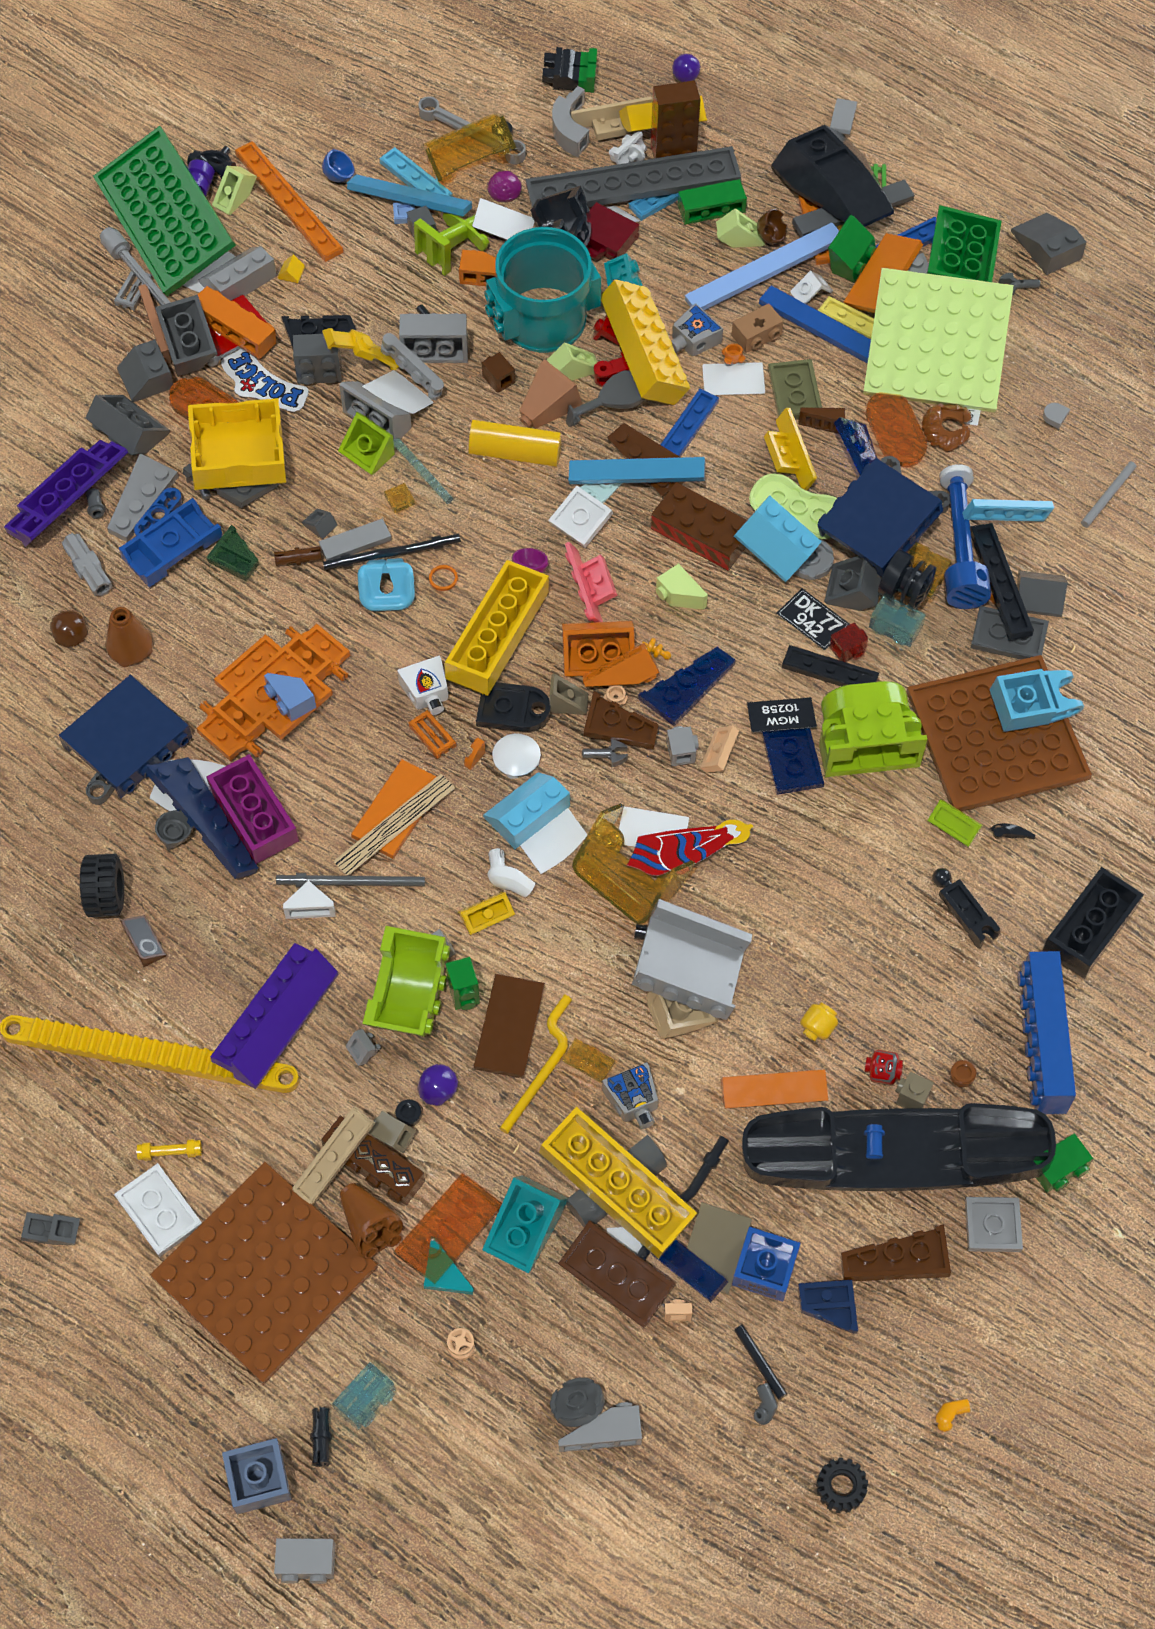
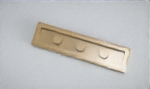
M353 1107L292 1187V1190L314 1206L376 1123L359 1108Z

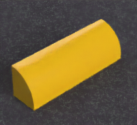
M700 96L699 122L707 121L703 98ZM652 102L629 105L619 111L622 125L628 132L651 129Z
M472 420L469 435V454L557 467L561 451L560 432Z

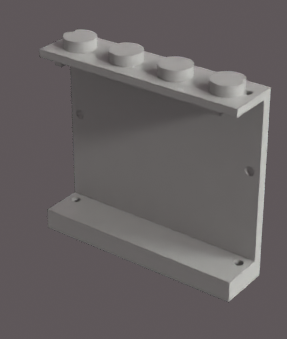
M659 899L651 912L631 985L637 986L643 991L661 995L667 1000L677 1001L691 1009L706 1012L715 1018L727 1020L735 1008V1005L731 1003L743 954L751 943L753 934Z

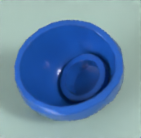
M332 149L327 152L323 159L322 171L330 181L341 183L351 179L354 174V166L351 159L344 152Z

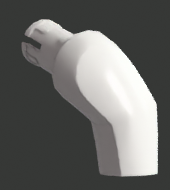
M497 848L489 851L490 870L487 873L489 881L498 888L510 890L520 896L527 897L532 892L535 882L519 870L506 866L503 850L500 851Z

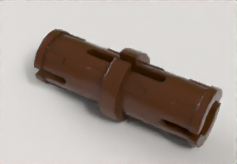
M320 546L303 549L294 547L295 550L274 552L276 566L297 564L298 566L305 562L322 561Z

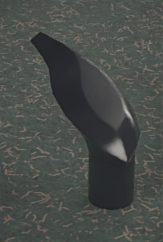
M1000 823L989 828L997 837L1035 839V834L1014 824Z

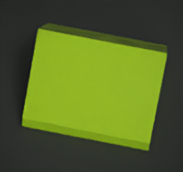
M356 412L338 452L371 475H374L395 455L393 435L360 412Z

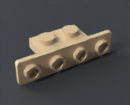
M644 97L571 111V118L583 127L592 126L597 140L634 134L637 131L628 132L623 127L619 111L629 105L651 103L653 100L652 97Z

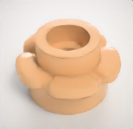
M620 685L610 686L604 695V699L609 702L614 701L620 704V706L621 704L624 705L628 699L626 691Z

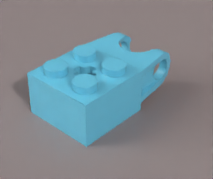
M1038 669L997 676L990 688V692L1003 731L1050 724L1074 716L1082 711L1084 705L1081 700L1068 699L1059 691V688L1072 682L1074 678L1073 673L1069 670L1043 671Z

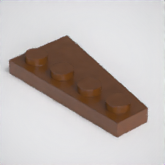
M944 1224L926 1232H923V1230L914 1232L911 1236L898 1239V1237L892 1238L883 1244H871L841 1253L840 1257L843 1280L875 1281L946 1278L951 1275Z

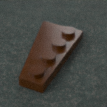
M625 423L607 437L609 442L625 459L681 458ZM648 482L662 499L676 483Z

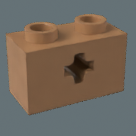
M768 303L733 321L731 336L747 353L753 349L760 348L771 340L778 339L782 335L784 321Z

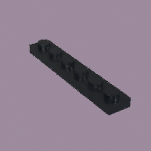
M993 523L971 526L970 532L973 544L981 564L985 565L989 571L990 588L1009 639L1033 636V626Z

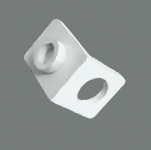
M809 271L791 290V294L797 300L807 304L821 289L829 293L833 290L822 276Z

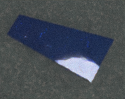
M717 646L694 660L690 666L685 669H679L665 681H659L652 689L639 693L638 699L675 726L735 665L736 660Z

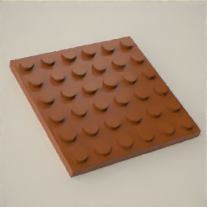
M1042 655L907 687V695L914 713L921 720L922 734L927 735L926 744L949 803L956 809L965 811L1091 780L1092 773L1068 718L1050 724L1003 731L990 692L991 686L997 676L1038 669L1048 671Z
M266 1162L248 1177L150 1274L151 1278L263 1385L378 1268L377 1263L371 1258L366 1259L359 1253L354 1242L311 1203L309 1204L292 1190V1186Z

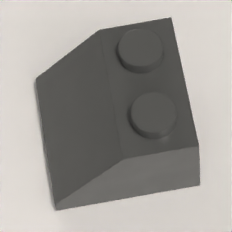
M155 339L134 346L117 367L132 402L174 388L170 370Z
M860 556L834 563L824 602L828 605L857 611L877 606L879 600L878 588L882 577L877 574L875 566Z

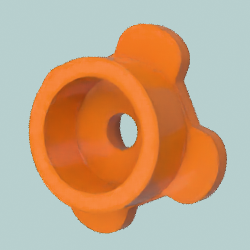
M729 344L722 349V355L725 356L724 362L726 364L743 363L746 359L742 354L743 348L739 344Z

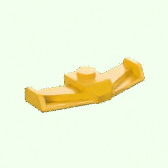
M332 328L322 331L328 349L332 347L353 349L355 356L370 361L376 358L389 365L391 370H396L399 367L395 359L390 355L382 354L381 347L373 344L371 338L365 333L353 329L350 332L333 331Z

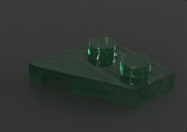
M233 525L228 528L207 556L209 563L244 581L248 580L259 565L257 557L249 550L248 545L244 539H241Z

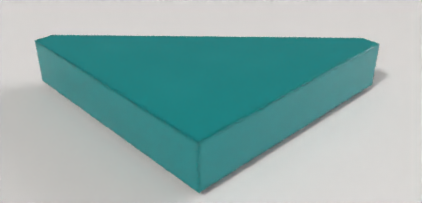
M431 1239L424 1289L473 1295V1287L435 1239Z

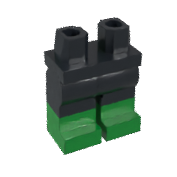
M556 47V53L544 54V67L551 68H543L542 82L553 83V90L561 88L574 91L579 86L585 89V92L594 93L598 48H589V52H578L572 49L562 50L563 47Z

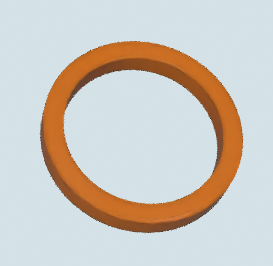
M448 565L436 566L429 574L430 585L439 591L452 589L458 581L456 570ZM447 569L454 574L455 579L449 586L441 587L432 581L433 574L438 570Z

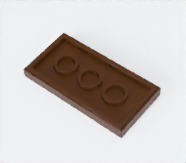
M495 974L474 1062V1070L524 1079L545 983Z
M590 1220L558 1263L643 1328L647 1326L676 1285Z

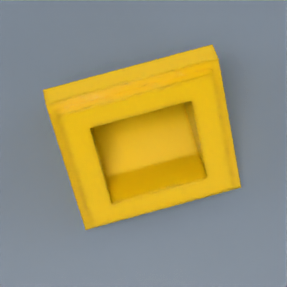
M293 254L284 261L278 274V279L299 283L305 265Z

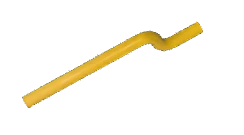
M563 995L547 1019V1028L550 1034L557 1039L558 1046L500 1126V1130L505 1134H508L568 1048V1039L565 1033L557 1026L558 1019L572 1001L568 995Z

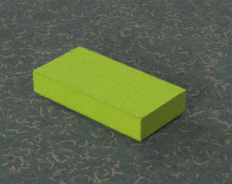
M942 799L939 800L927 820L968 847L971 846L983 826Z

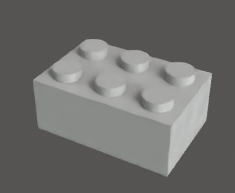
M400 314L399 339L423 363H468L467 314Z

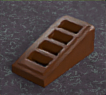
M800 408L798 425L836 434H844L846 423L845 408Z

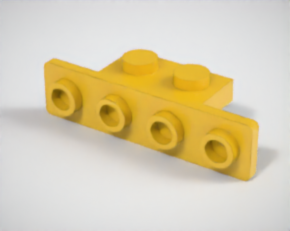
M785 408L776 419L779 432L768 431L764 435V439L776 471L779 473L796 474L800 487L807 491L816 481L817 476L791 408Z

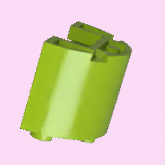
M385 926L380 947L383 957L373 999H368L362 1024L425 1037L432 1032L434 1015H439L441 1000H438L440 991H444L446 987L447 976H443L445 961L449 958L450 946L446 945V938L442 936Z

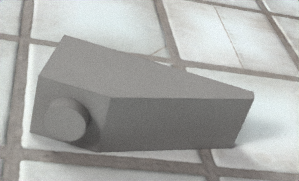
M630 1402L616 1404V1407L608 1409L588 1424L582 1425L558 1440L559 1452L641 1445L642 1433L639 1405L632 1406Z

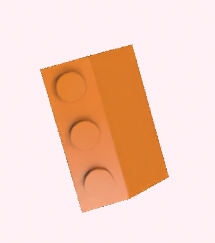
M632 621L562 624L565 676H584L635 648Z

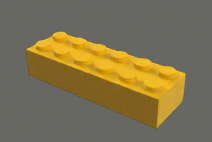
M614 279L601 294V302L641 398L675 405L687 393L690 386L680 365L679 358L674 351L672 342L665 330V325L659 316L658 309L653 302L651 292L645 286Z
M506 560L445 661V679L488 696L548 595L549 576Z
M577 1106L541 1144L539 1153L658 1259L697 1214L695 1210Z

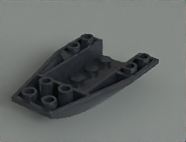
M825 124L788 140L771 164L772 170L794 192L844 222L852 215L866 227L894 214V209L865 155L842 133Z

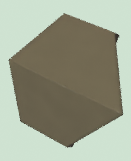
M553 672L549 695L551 713L587 714L588 692Z

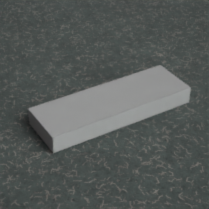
M382 518L319 541V546L326 561L341 558L340 555L350 553V555L389 542L392 539Z

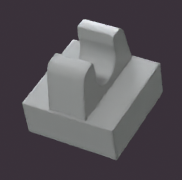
M363 1029L355 1031L345 1046L358 1066L366 1064L380 1049L379 1044L373 1045L371 1042L373 1034L365 1033Z

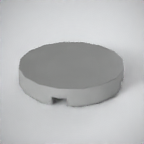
M821 540L822 542L794 574L808 580L820 579L826 576L833 566L832 548Z

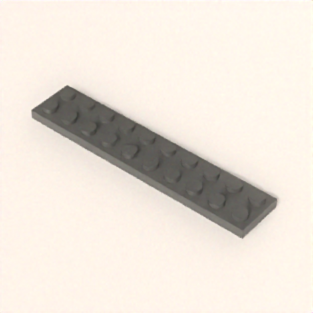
M730 146L526 179V187L531 208L537 199L581 186L588 207H592L596 202L605 205L678 193V191L738 179L741 181V173L733 147Z

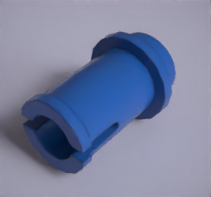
M867 1125V1130L864 1131V1135L867 1136L866 1158L881 1159L883 1157L882 1136L885 1135V1131L882 1130L881 1125Z

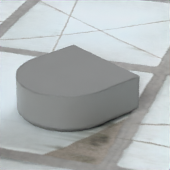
M1050 403L1044 409L1043 419L1046 423L1059 429L1068 416L1070 409L1059 403Z

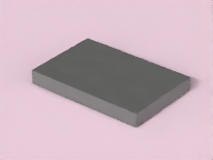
M980 606L970 648L1020 660L1042 655L1049 621L1029 617L1034 629L1033 636L1009 639L999 610Z

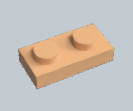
M733 725L716 728L700 766L704 772L724 770L739 732Z

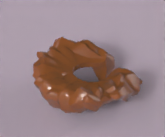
M940 403L930 407L926 415L923 416L922 429L927 440L931 441V446H939L944 451H952L967 441L970 437L971 429L964 423L971 421L972 413L966 407H961L958 404L944 405ZM946 419H954L962 424V429L947 431L942 427V422Z

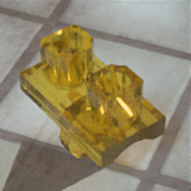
M577 1038L574 1039L571 1047L562 1058L564 1063L600 1083L607 1077L615 1064L614 1059L598 1051L593 1045L589 1046Z

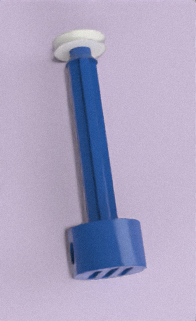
M951 465L944 468L939 475L941 486L950 492L957 563L950 566L944 574L946 600L949 605L956 608L973 609L986 604L990 600L989 571L985 565L973 561L970 522L964 519L962 514L968 506L966 490L973 483V471L966 465Z

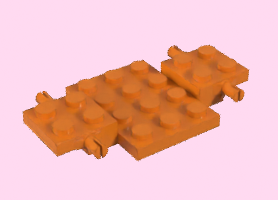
M315 624L309 631L302 634L290 626L285 631V634L292 640L282 648L265 634L214 678L215 684L228 695L214 707L207 703V701H203V704H200L199 709L208 716L196 728L197 733L229 761H232L246 749L255 757H258L263 750L254 741L265 732V727L282 740L333 695L332 690L322 680L331 674L337 676L341 681L347 679L348 673L340 665L351 656L350 651L318 624ZM272 673L301 678L313 693L316 708L291 722L287 715L283 716L276 705L278 702L275 698H269L265 692L264 686L266 683L264 675Z

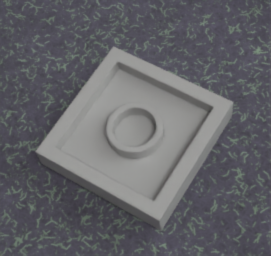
M966 1197L965 1212L968 1251L1022 1252L1019 1198Z

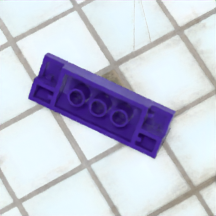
M102 440L95 443L88 451L80 448L17 505L20 512L4 526L6 532L22 541L24 547H26L128 453L127 449L113 441L108 444Z
M294 943L210 1056L211 1062L232 1072L235 1079L256 1089L339 975L338 971L316 948L310 951Z

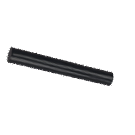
M744 1325L738 1326L734 1330L767 1383H769L777 1399L784 1398L787 1392Z

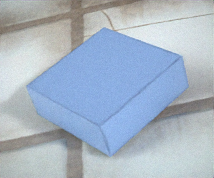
M402 202L393 203L394 224H406V212L414 210L415 205Z

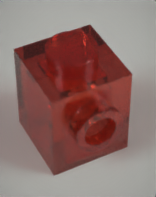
M854 622L831 635L829 648L840 661L848 662L853 658L858 659L866 652L868 636Z

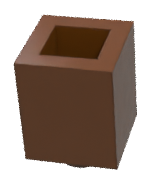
M500 352L487 357L481 362L482 377L497 393L515 383V369Z

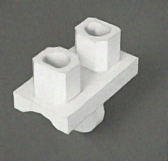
M637 131L632 136L626 135L622 139V145L619 148L612 147L609 150L611 161L616 162V164L644 160V152L647 150V147L642 140L643 133Z

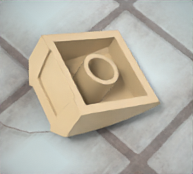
M653 992L647 993V1005L657 1028V1034L662 1038L689 1033L718 1021V1018L706 1012L691 1009L687 1005L674 1000H667Z

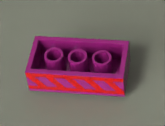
M250 754L206 776L211 793L256 864L299 842L295 825Z

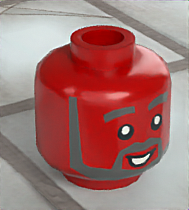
M876 1050L872 1057L866 1058L865 1072L869 1073V1078L873 1083L893 1085L896 1080H901L904 1061L900 1060L899 1054L896 1052Z

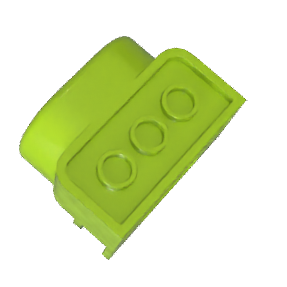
M891 681L846 685L830 691L822 699L821 709L824 722L821 729L819 749L825 777L920 767L927 743V735H921V720L910 710L907 693L902 685Z

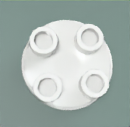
M509 734L501 738L494 746L492 753L493 762L508 778L515 779L526 775L540 764V748L527 735Z

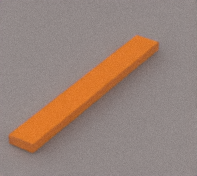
M253 141L235 150L238 159L250 173L257 176L256 180L325 262L343 253V247Z

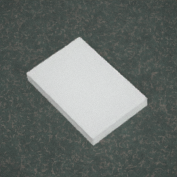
M158 1163L114 1194L115 1198L159 1257L190 1236L202 1224Z

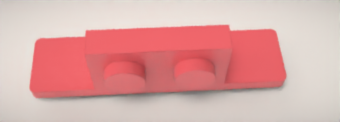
M570 542L565 543L567 550L565 556L573 567L571 574L579 585V597L586 605V609H584L585 615L590 622H603L598 606L618 596L605 558L600 554L583 563L578 549Z

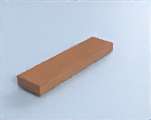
M146 284L140 285L138 288L154 338L166 364L169 365L172 362L170 352Z

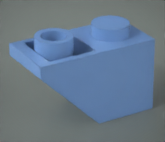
M272 673L264 675L266 683L264 686L265 692L269 698H275L278 702L276 703L278 710L283 716L287 715L291 722L316 708L314 695L301 678Z

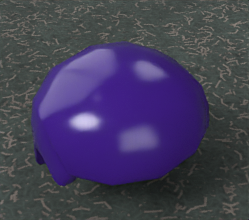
M435 1064L422 1072L417 1090L420 1098L427 1104L441 1106L445 1101L454 1097L459 1082L456 1073L450 1067L443 1064Z

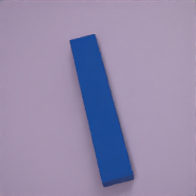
M772 285L759 299L761 306L769 303L778 315L868 363L871 339Z

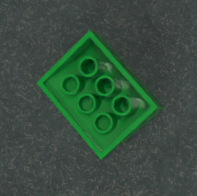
M939 205L927 274L992 282L1002 220Z

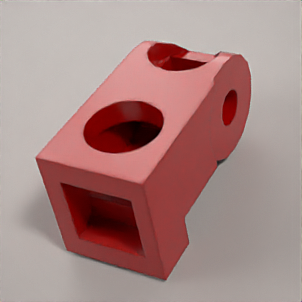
M620 352V358L610 361H599L594 365V382L596 385L603 387L613 375L621 371H630L623 352Z

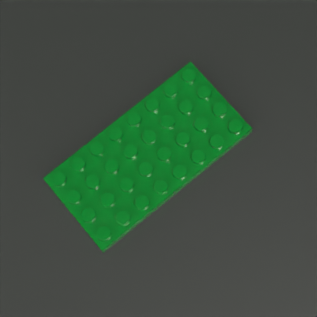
M158 126L93 175L160 289L166 296H169L236 246L161 126Z

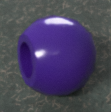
M681 54L673 62L672 73L680 82L693 81L699 76L700 62L692 54Z

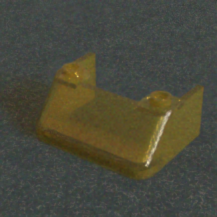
M498 112L421 145L425 158L438 182L452 178V173L455 170L484 157L497 153L500 157L510 153V148H517L504 115Z
M620 803L600 812L577 852L572 867L578 877L634 923L643 924L649 921L651 912L659 899L668 902L679 891L695 862L690 860L673 868L671 872L659 875L656 880H653L649 875L637 868L626 866L629 859L620 853L624 845V836L614 826L624 808V805Z

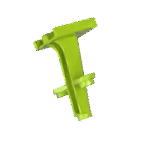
M443 213V219L450 227L440 233L421 218L414 222L415 253L418 255L424 252L427 255V262L431 266L438 263L442 266V274L446 276L451 272L452 247L467 238L481 251L487 249L489 245L488 238L484 234L478 233L480 229L473 227L475 215L463 220L457 215Z

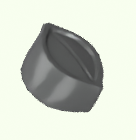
M181 810L163 813L155 824V832L168 851L181 845L191 834L192 828L187 823L188 818Z

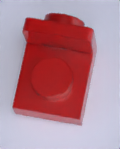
M606 315L603 319L599 318L593 327V330H595L593 339L597 341L602 335L620 346L608 316Z

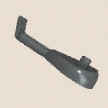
M621 371L613 375L600 390L598 398L574 409L569 405L566 415L568 427L576 426L580 422V415L600 406L628 409L642 404L645 399L641 398L631 371Z

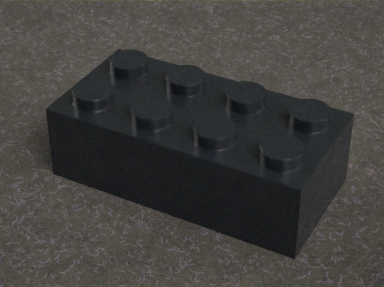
M1101 867L1049 935L1042 951H1060L1061 964L1085 979L1138 908L1144 894Z

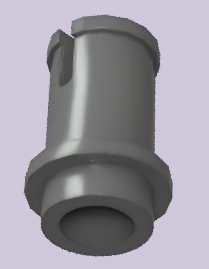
M89 489L85 493L88 502L87 512L92 518H101L106 510L101 502V494L98 489Z

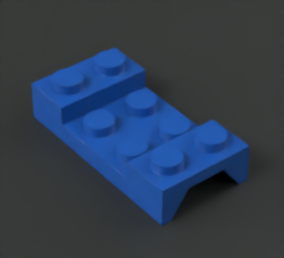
M192 498L119 548V551L125 563L150 588L168 575V568L200 546L206 549L221 539L223 534L221 526L219 524L214 525L202 513L196 500Z

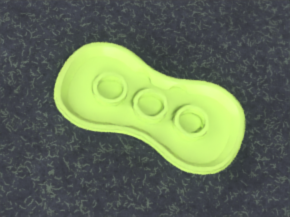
M781 474L764 475L754 484L750 492L749 502L755 511L770 495L818 539L831 538L827 534L823 537L820 536L817 524L820 517L825 513L827 514L833 507L837 499L836 497L808 492L799 487L793 480Z

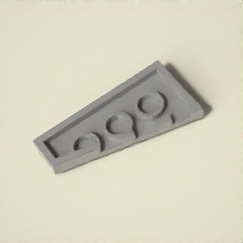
M139 454L107 527L109 534L128 542L135 534L134 527L158 496L165 489L171 488L179 477L178 472Z

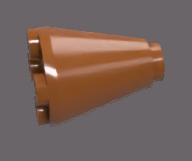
M125 607L115 608L109 617L105 647L108 656L121 667H128L139 663L150 656L153 652V641L150 632L130 610Z
M356 1183L348 1184L341 1190V1204L357 1251L366 1259L372 1258L377 1252L382 1251L386 1247L396 1246L401 1241L399 1234L402 1231L403 1222L398 1214Z

